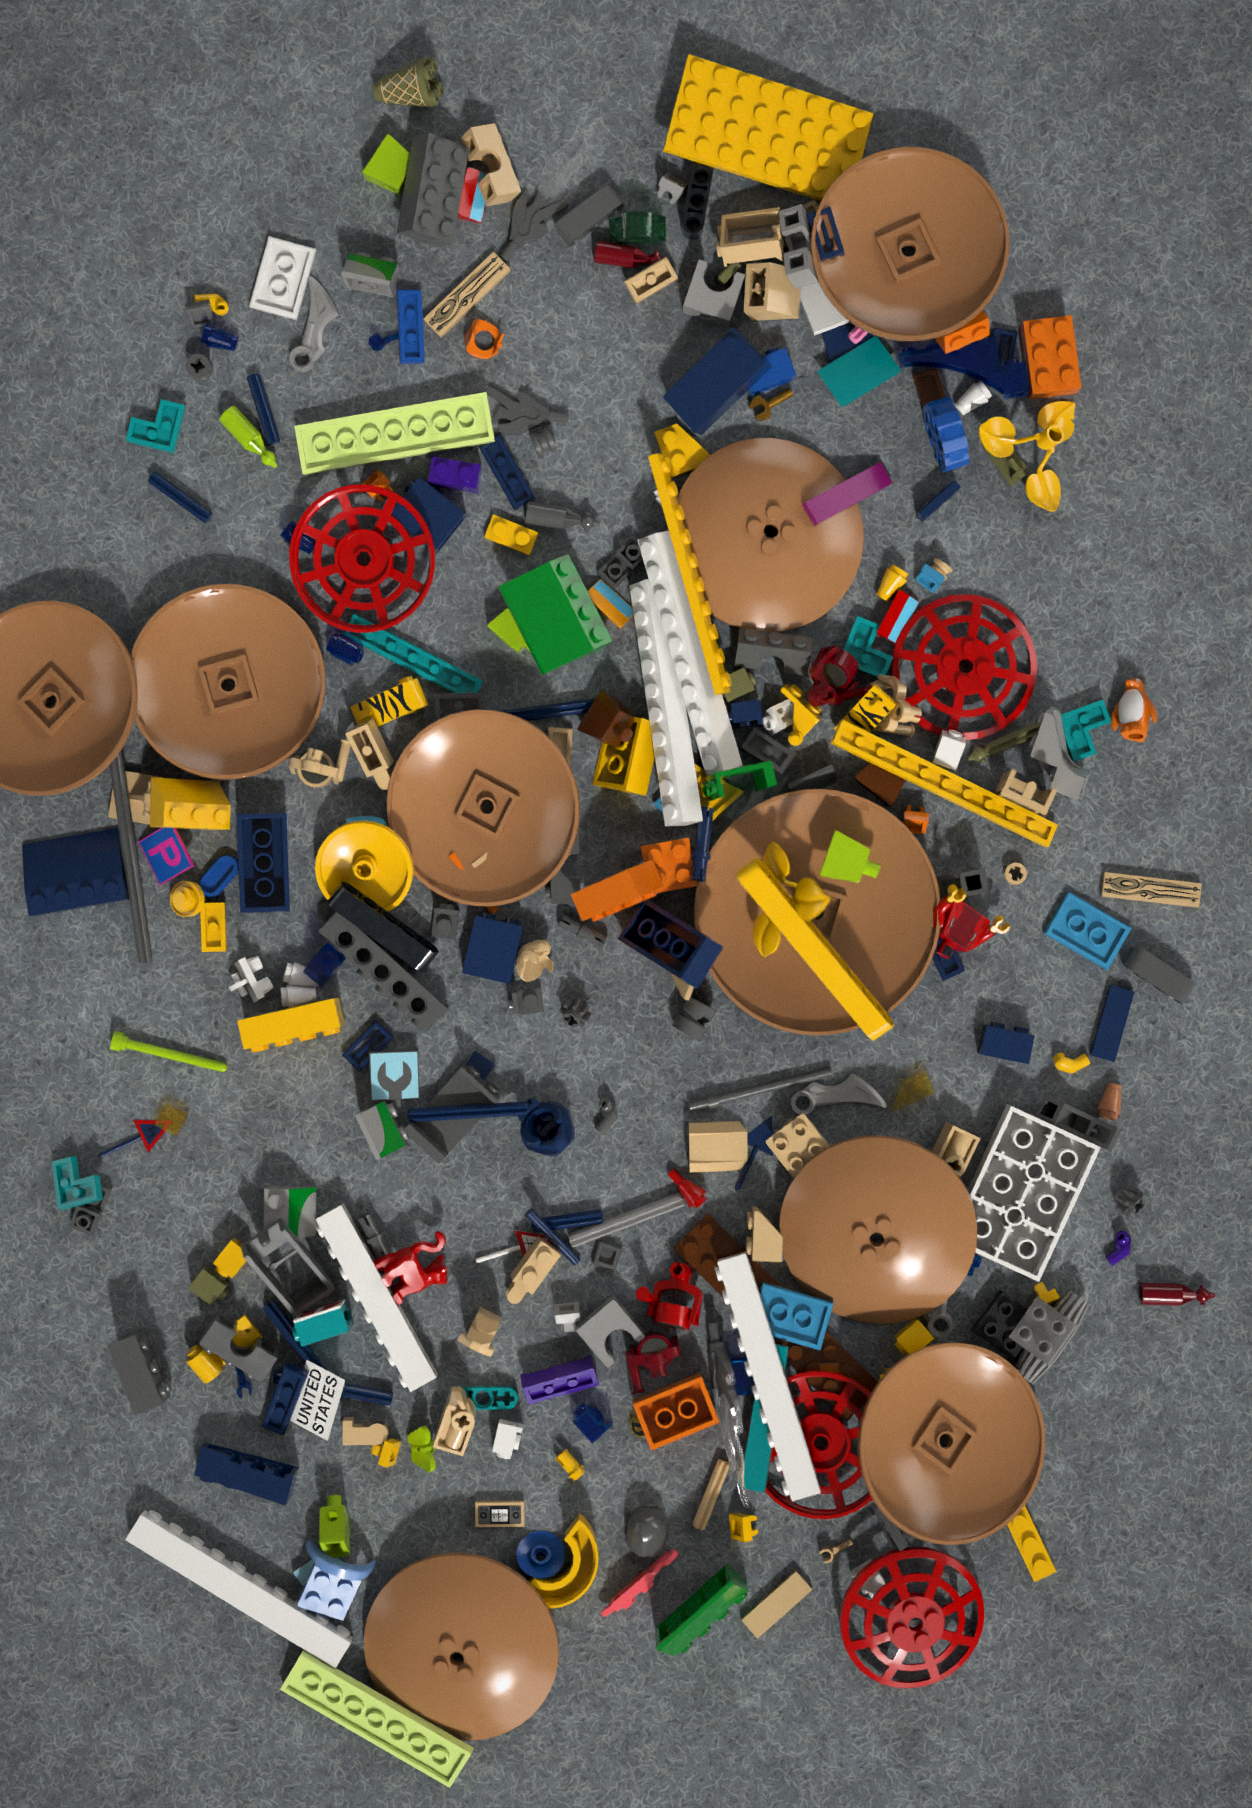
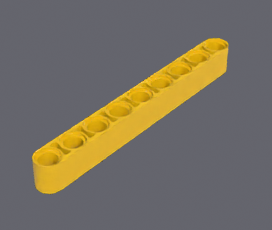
M754 858L736 872V876L743 887L871 1040H876L894 1027V1023L888 1013L811 920H802L798 916L794 899L759 858Z

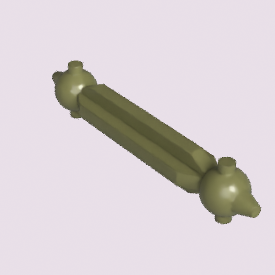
M1030 724L987 743L984 748L974 746L968 761L975 760L984 763L986 756L997 755L1031 740L1034 734L1038 735L1040 726Z

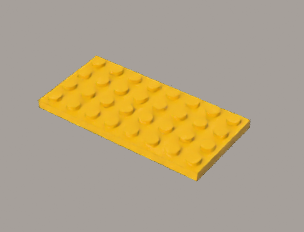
M688 54L662 151L822 201L834 181L845 170L862 160L874 113Z

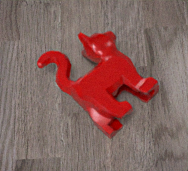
M435 1232L437 1239L435 1244L420 1241L414 1243L411 1247H405L397 1252L386 1254L374 1261V1265L379 1272L385 1271L381 1280L386 1287L392 1285L394 1278L401 1277L402 1280L391 1287L393 1292L392 1298L397 1305H400L403 1302V1297L408 1294L421 1292L432 1284L445 1285L447 1283L448 1273L447 1267L443 1263V1254L439 1255L426 1268L422 1267L417 1257L420 1250L433 1253L444 1248L446 1237L442 1232Z

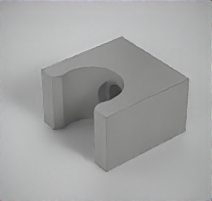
M699 259L683 305V313L729 328L744 283L745 274L737 272L734 275L732 285L727 290L716 292L709 289L705 284L704 277L707 272V262Z
M614 1295L610 1296L576 1325V1332L607 1368L614 1364L613 1353L605 1345V1340L609 1333L622 1329L628 1331L634 1340L638 1342L645 1337V1331Z

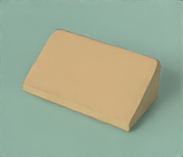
M667 257L627 279L624 283L636 305L675 282L678 276Z

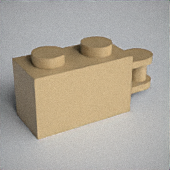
M372 718L350 728L345 734L366 777L368 778L373 775L378 786L386 790L389 787L392 775L390 766L394 763V760Z
M539 1235L510 1274L513 1282L506 1290V1296L512 1304L519 1303L527 1292L533 1295L561 1256L560 1251Z

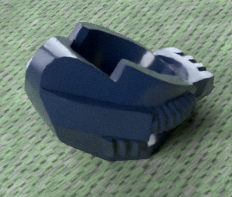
M535 1098L527 1099L529 1114L518 1116L522 1121L520 1124L522 1142L529 1151L548 1157L558 1156L575 1139V1129L570 1111L557 1102L547 1101L539 1103Z

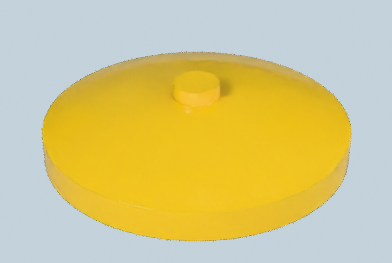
M354 821L336 828L326 837L317 853L315 874L319 888L327 900L343 881L358 889L389 912L397 907L407 895L413 881L414 864L408 846L395 831L377 822Z

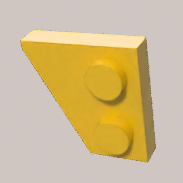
M678 424L654 432L661 453L670 461L671 471L669 473L671 479L695 470L701 462L710 456Z

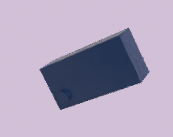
M733 327L663 398L694 433L703 435L772 365L740 330Z
M286 813L237 814L240 913L289 912Z
M649 900L640 902L618 937V940L698 989L723 949V946Z

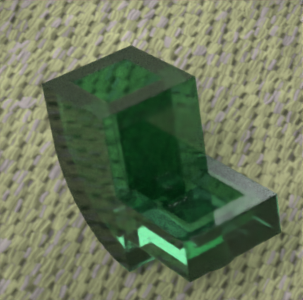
M634 211L622 213V217L609 220L611 243L626 244L638 242L644 245H651L666 241L665 216L652 212Z

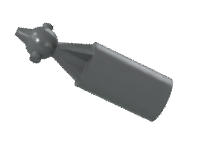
M528 502L526 524L558 529H567L581 524L584 532H588L590 528L600 524L599 521L591 516V512H586V515L580 517L567 507Z

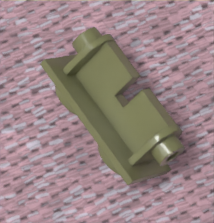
M983 446V449L1010 487L1030 473L1015 450L1010 456L1000 458L989 453Z

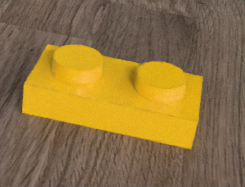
M493 514L484 538L530 556L539 533Z
M226 902L204 903L200 911L201 952L227 951Z

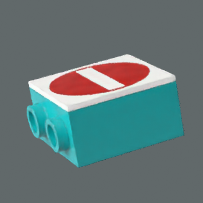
M346 1299L300 1313L293 1320L295 1327H292L295 1341H300L301 1347L348 1332L353 1326V1320Z

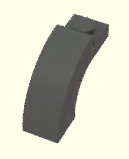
M1044 1094L1034 1115L1112 1152L1122 1130Z

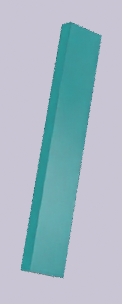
M353 614L349 621L351 624L373 625V623L356 614ZM387 630L366 633L344 631L343 636L452 693L478 692L484 682Z
M776 1344L785 1373L789 1346ZM754 1398L740 1488L764 1493L772 1448L767 1438V1433H770L768 1423L763 1424L759 1409H763L761 1401Z

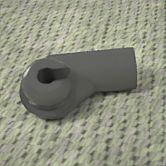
M603 1098L599 1102L602 1119L594 1128L602 1135L617 1120L616 1104L610 1098Z

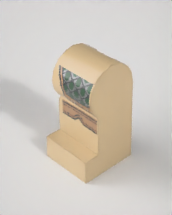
M344 1417L342 1421L343 1445H379L387 1439L389 1434V1427L382 1420H375L371 1424H354V1417Z

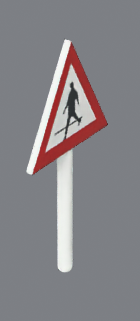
M515 1230L519 1245L476 1258V1262L480 1263L517 1250H521L524 1256L538 1235L546 1241H550L543 1234Z

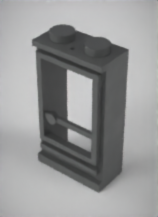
M282 1218L241 1245L244 1259L294 1317L308 1311L313 1304L320 1299L328 1297L335 1290L330 1275L325 1272ZM289 1241L295 1249L278 1261L271 1262L269 1267H266L261 1259ZM298 1252L317 1277L290 1295L271 1273V1270H275L278 1265Z

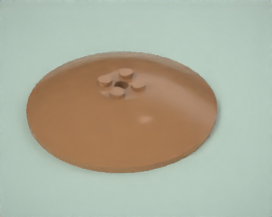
M900 147L880 151L863 158L845 170L824 195L817 209L811 235V252L815 273L820 287L833 307L860 329L875 336L897 341H923L938 338L952 333L969 323L983 311L997 292L1004 277L1009 257L1010 238L1006 215L1001 202L988 182L976 170L960 159L941 151L922 147ZM831 207L845 256H836L835 259L821 261L815 242L816 229L824 253H828L821 230L822 219H824L833 251L837 250L827 214L820 215L822 209ZM905 246H911L915 249V254L907 257L903 255L901 250Z
M754 438L742 440L723 447L708 456L695 468L683 484L677 496V502L684 510L685 519H683L685 529H688L691 535L692 542L689 544L691 552L695 553L698 560L696 570L705 585V591H703L705 601L707 600L711 606V615L718 620L741 629L778 633L803 627L826 614L839 602L851 586L858 571L863 552L864 534L861 512L857 503L820 524L813 525L802 504L846 481L841 473L817 452L798 443L783 439ZM767 525L775 527L777 531L776 537H766L764 527Z
M238 584L208 585L175 597L160 608L146 623L130 655L138 684L135 721L141 733L149 744L167 761L178 768L201 777L225 780L242 779L261 774L278 766L292 756L307 740L322 710L326 684L325 667L321 651L312 631L296 611L285 602L263 590ZM224 680H234L235 688L229 692L222 689Z
M36 601L22 604L0 614V787L29 796L56 795L76 789L94 779L111 764L123 748L131 732L138 701V684L133 661L119 635L94 613L80 606L60 601ZM55 696L57 699L56 705L53 708H48V698Z
M469 710L451 714L437 720L418 733L407 745L391 775L387 794V817L389 828L395 831L408 846L413 859L414 875L419 881L437 894L458 903L472 906H498L512 903L531 895L546 885L558 873L570 855L576 840L580 821V799L576 779L567 759L547 734L527 720L509 713L495 710ZM484 800L492 801L494 809L491 813H486L482 809ZM453 852H455L462 863L463 870L458 868L448 857ZM487 852L486 860L474 868L471 864Z
M855 1137L838 1142L822 1150L811 1158L796 1174L788 1187L780 1213L779 1232L783 1236L782 1252L790 1272L798 1284L808 1295L832 1301L834 1303L832 1312L859 1322L873 1324L897 1323L914 1319L935 1309L945 1302L961 1285L968 1274L976 1251V1213L972 1199L960 1177L942 1158L919 1144L897 1137ZM873 1233H880L883 1235L884 1240L881 1243H874L871 1241L870 1236Z
M950 1342L921 1348L893 1365L877 1383L867 1401L858 1435L861 1473L870 1496L877 1507L894 1525L904 1532L921 1540L943 1545H958L981 1540L1002 1529L1012 1521L1023 1509L1035 1490L1040 1478L1045 1455V1427L1039 1403L1033 1390L1021 1373L1007 1360L988 1349L971 1344ZM943 1434L949 1436V1443L945 1447H941L939 1439Z
M444 1553L411 1563L396 1573L383 1586L373 1602L366 1620L364 1655L370 1677L380 1694L459 1740L474 1741L496 1737L509 1732L529 1719L539 1709L550 1692L556 1676L559 1662V1639L553 1616L539 1592L522 1575L512 1568L488 1557L468 1553ZM459 1652L463 1655L464 1660L455 1661L451 1654Z

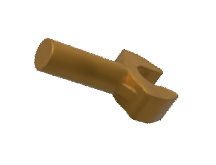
M789 387L769 399H763L760 395L756 396L750 403L749 409L761 405L764 407V411L759 413L755 420L764 421L771 417V409L794 396L793 392Z

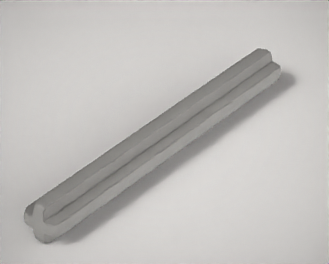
M676 1193L604 1220L602 1223L572 1232L568 1235L569 1242L572 1247H577L684 1206V1200L680 1193Z

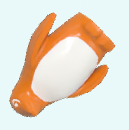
M1131 678L1126 680L1123 696L1112 712V729L1116 731L1120 723V733L1123 738L1144 742L1147 737L1151 717L1154 723L1158 721L1157 710L1152 700L1147 696L1142 680Z

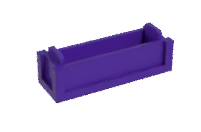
M587 1355L580 1360L530 1374H520L522 1388L528 1405L599 1385L591 1355Z

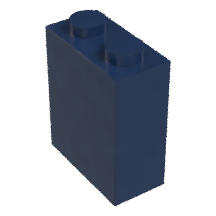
M418 477L416 481L411 480L404 489L406 494L403 498L408 500L426 521L433 537L435 554L437 555L464 521L466 514ZM397 502L391 515L413 537L424 534L414 516Z
M482 912L481 917L475 916L462 973L511 984L524 927L519 926L520 921L505 918V922L495 920L496 915Z

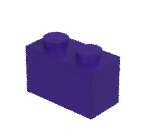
M432 457L428 482L430 486L478 493L482 468L480 464Z

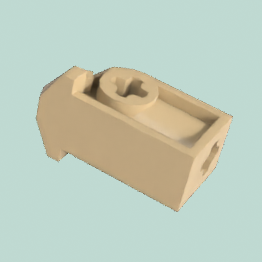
M945 1122L932 1152L942 1158L947 1164L949 1162L954 1163V1166L951 1168L960 1177L965 1172L981 1138Z
M480 1307L467 1334L461 1332L457 1341L476 1352L491 1357L495 1348L491 1347L490 1344L502 1317Z
M462 1387L450 1388L433 1440V1448L463 1456L475 1424L476 1415L475 1404L470 1397L467 1398Z

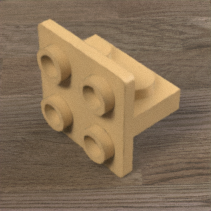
M801 1113L795 1119H789L779 1131L766 1140V1144L793 1178L811 1158L830 1146L805 1113Z

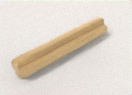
M723 1459L717 1460L694 1518L693 1526L699 1530L706 1528L730 1468V1463Z

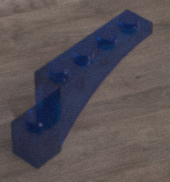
M984 337L947 354L944 353L938 343L927 345L926 349L917 350L916 347L903 349L902 353H898L899 368L934 367L959 372L992 387L1003 395V400L1028 396L1030 391L1025 361L1019 362L1017 359L1006 361L1004 365L1000 366L996 337Z

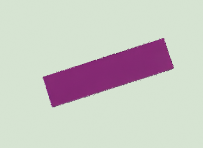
M880 462L808 500L802 506L813 525L816 526L890 486L893 482Z

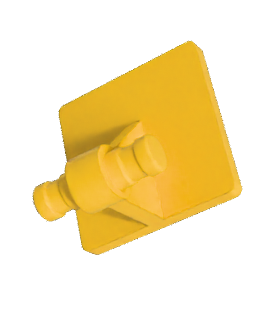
M787 683L780 691L794 703L793 731L789 734L788 740L791 745L798 746L803 742L804 736L823 717L820 714L822 709L819 706H812L802 697L804 692L793 683L790 686Z

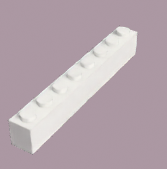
M342 1203L316 1218L317 1224H315V1228L321 1237L325 1236L328 1241L327 1249L333 1259L337 1258L341 1265L339 1271L343 1279L350 1281L353 1287L350 1291L356 1302L361 1301L364 1307L362 1313L368 1323L372 1322L377 1330L374 1332L380 1345L384 1344L388 1350L386 1356L392 1366L396 1365L399 1370L398 1378L404 1388L408 1387L411 1392L435 1379L438 1375L435 1367L403 1309L392 1298L393 1292L390 1286L386 1287L382 1282L381 1277L383 1273L376 1269L374 1265L375 1259L345 1204Z

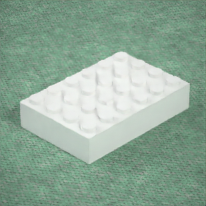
M1006 1104L967 1189L973 1202L977 1220L975 1253L1039 1282L1101 1147Z

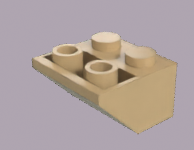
M771 262L746 264L745 314L752 321L799 318L801 288L795 289L786 276L785 266Z
M752 1206V1212H747L748 1230H751V1237L746 1236L747 1254H750L752 1261L782 1262L783 1236L757 1206Z

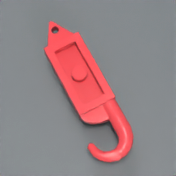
M672 1549L664 1553L613 1596L611 1602L601 1611L603 1617L605 1618L615 1610L618 1612L622 1607L624 1610L634 1603L636 1595L640 1592L646 1593L654 1585L653 1581L659 1570L671 1564L677 1558L678 1551Z

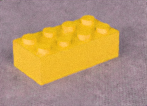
M339 997L237 1021L243 1049L250 1048L251 1053L269 1049V1044L275 1043V1047L293 1043L292 1038L299 1037L300 1042L317 1038L316 1033L323 1032V1036L341 1032L340 1027L346 1026Z

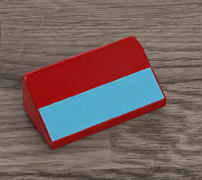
M467 167L458 219L482 224L486 204L478 183L487 175L486 173Z
M899 589L876 635L895 644L904 625L916 610L919 601Z

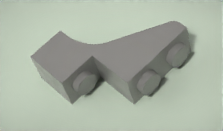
M1050 707L1046 712H1042L1039 717L1037 726H1040L1038 735L1034 734L1029 748H1032L1030 757L1055 766L1049 777V780L1052 781L1050 789L1054 788L1058 793L1078 800L1085 790L1091 772L1079 767L1070 758L1067 751L1061 713L1057 708Z

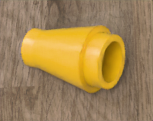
M892 564L890 568L886 569L876 595L888 602L907 582L906 578L909 574Z

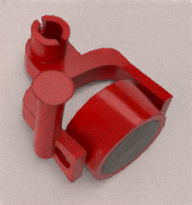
M681 1262L673 1263L670 1267V1280L656 1282L653 1294L646 1287L637 1289L636 1298L639 1301H645L650 1304L647 1316L654 1319L655 1324L686 1331L690 1330V1325L698 1327L703 1291L691 1284L693 1271L689 1265ZM671 1290L687 1292L694 1296L692 1309L660 1302V1296L663 1292Z

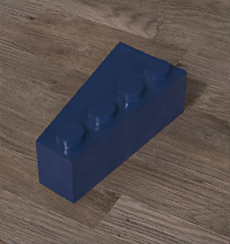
M205 1442L201 1446L194 1475L200 1477L199 1479L203 1482H216L226 1488L237 1489L286 1506L292 1496L299 1467Z

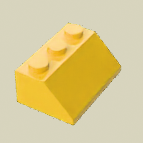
M634 717V722L630 727L633 735L629 741H622L616 748L603 742L601 743L592 785L646 796L655 758L650 721Z
M151 778L150 827L230 830L231 805L219 781Z

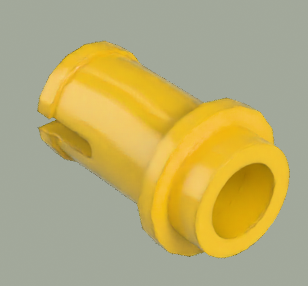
M567 1448L555 1458L569 1474V1479L572 1478L575 1481L584 1474V1465H579Z

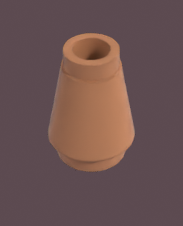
M1113 1083L1107 1084V1088L1097 1107L1098 1117L1117 1121L1118 1115H1121L1122 1086Z

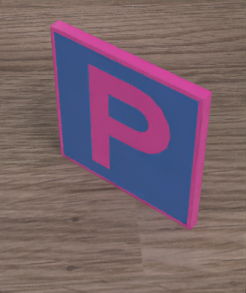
M160 828L138 841L159 885L164 884L194 866L176 828Z

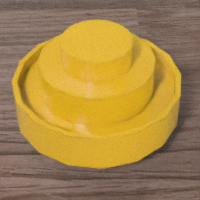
M181 881L171 890L170 905L177 915L182 917L195 916L203 908L205 901L204 893L197 883Z

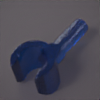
M398 332L383 339L376 333L369 338L368 344L374 351H379L389 342L398 339Z
M235 1366L239 1381L238 1397L241 1399L243 1397L241 1388H247L251 1396L253 1390L251 1383L246 1381L243 1371Z

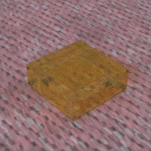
M166 1103L155 1126L178 1136L189 1114Z

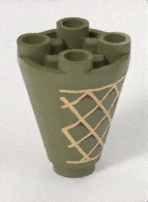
M427 56L419 58L378 79V82L373 83L375 100L393 105L438 106L439 97L444 96V89L441 81L438 82L436 72L438 68L435 58H428Z

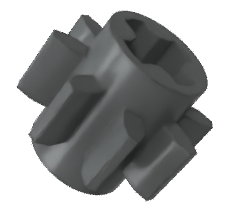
M568 998L559 1010L560 1013L564 1014L562 1016L563 1022L573 1028L578 1025L582 1028L592 1014L587 1011L589 1007L587 1002L581 998H574L573 1000Z
M1130 1185L1128 1189L1120 1188L1114 1197V1202L1117 1204L1115 1208L1127 1217H1130L1131 1213L1139 1214L1145 1206V1199L1142 1198L1144 1193L1140 1192V1189L1133 1185Z

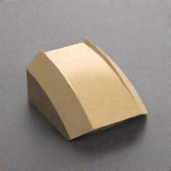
M740 1121L688 1122L689 1172L741 1170L748 1161L747 1130Z

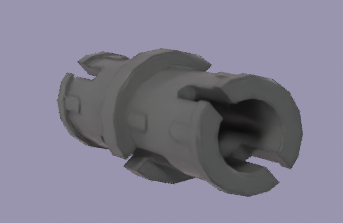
M566 912L564 913L563 920H560L558 924L559 927L577 935L576 938L579 940L583 938L600 949L602 948L604 942L595 937L605 941L608 936L607 934L589 926V923L586 921L583 923Z
M372 1212L365 1214L369 1224H367L364 1216L359 1217L357 1220L367 1236L365 1240L367 1244H371L377 1259L383 1256L381 1251L385 1255L390 1254L391 1252L383 1238L385 1235L383 1231L379 1230Z

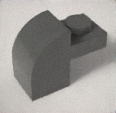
M985 868L937 877L941 899L945 895H949L948 887L950 885H956L958 891L963 888L966 897L989 892Z

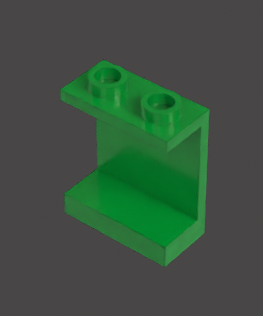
M772 761L715 772L705 777V782H703L705 796H709V801L724 797L721 779L752 773L756 791L766 790L777 785Z

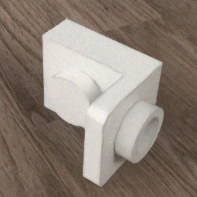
M787 699L762 713L763 724L771 735L793 725L794 703Z

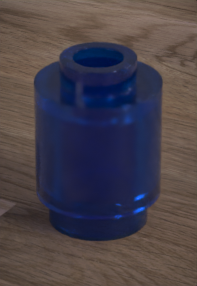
M334 633L326 647L331 656L350 666H353L355 663L359 664L364 656L363 645L344 634L338 635Z

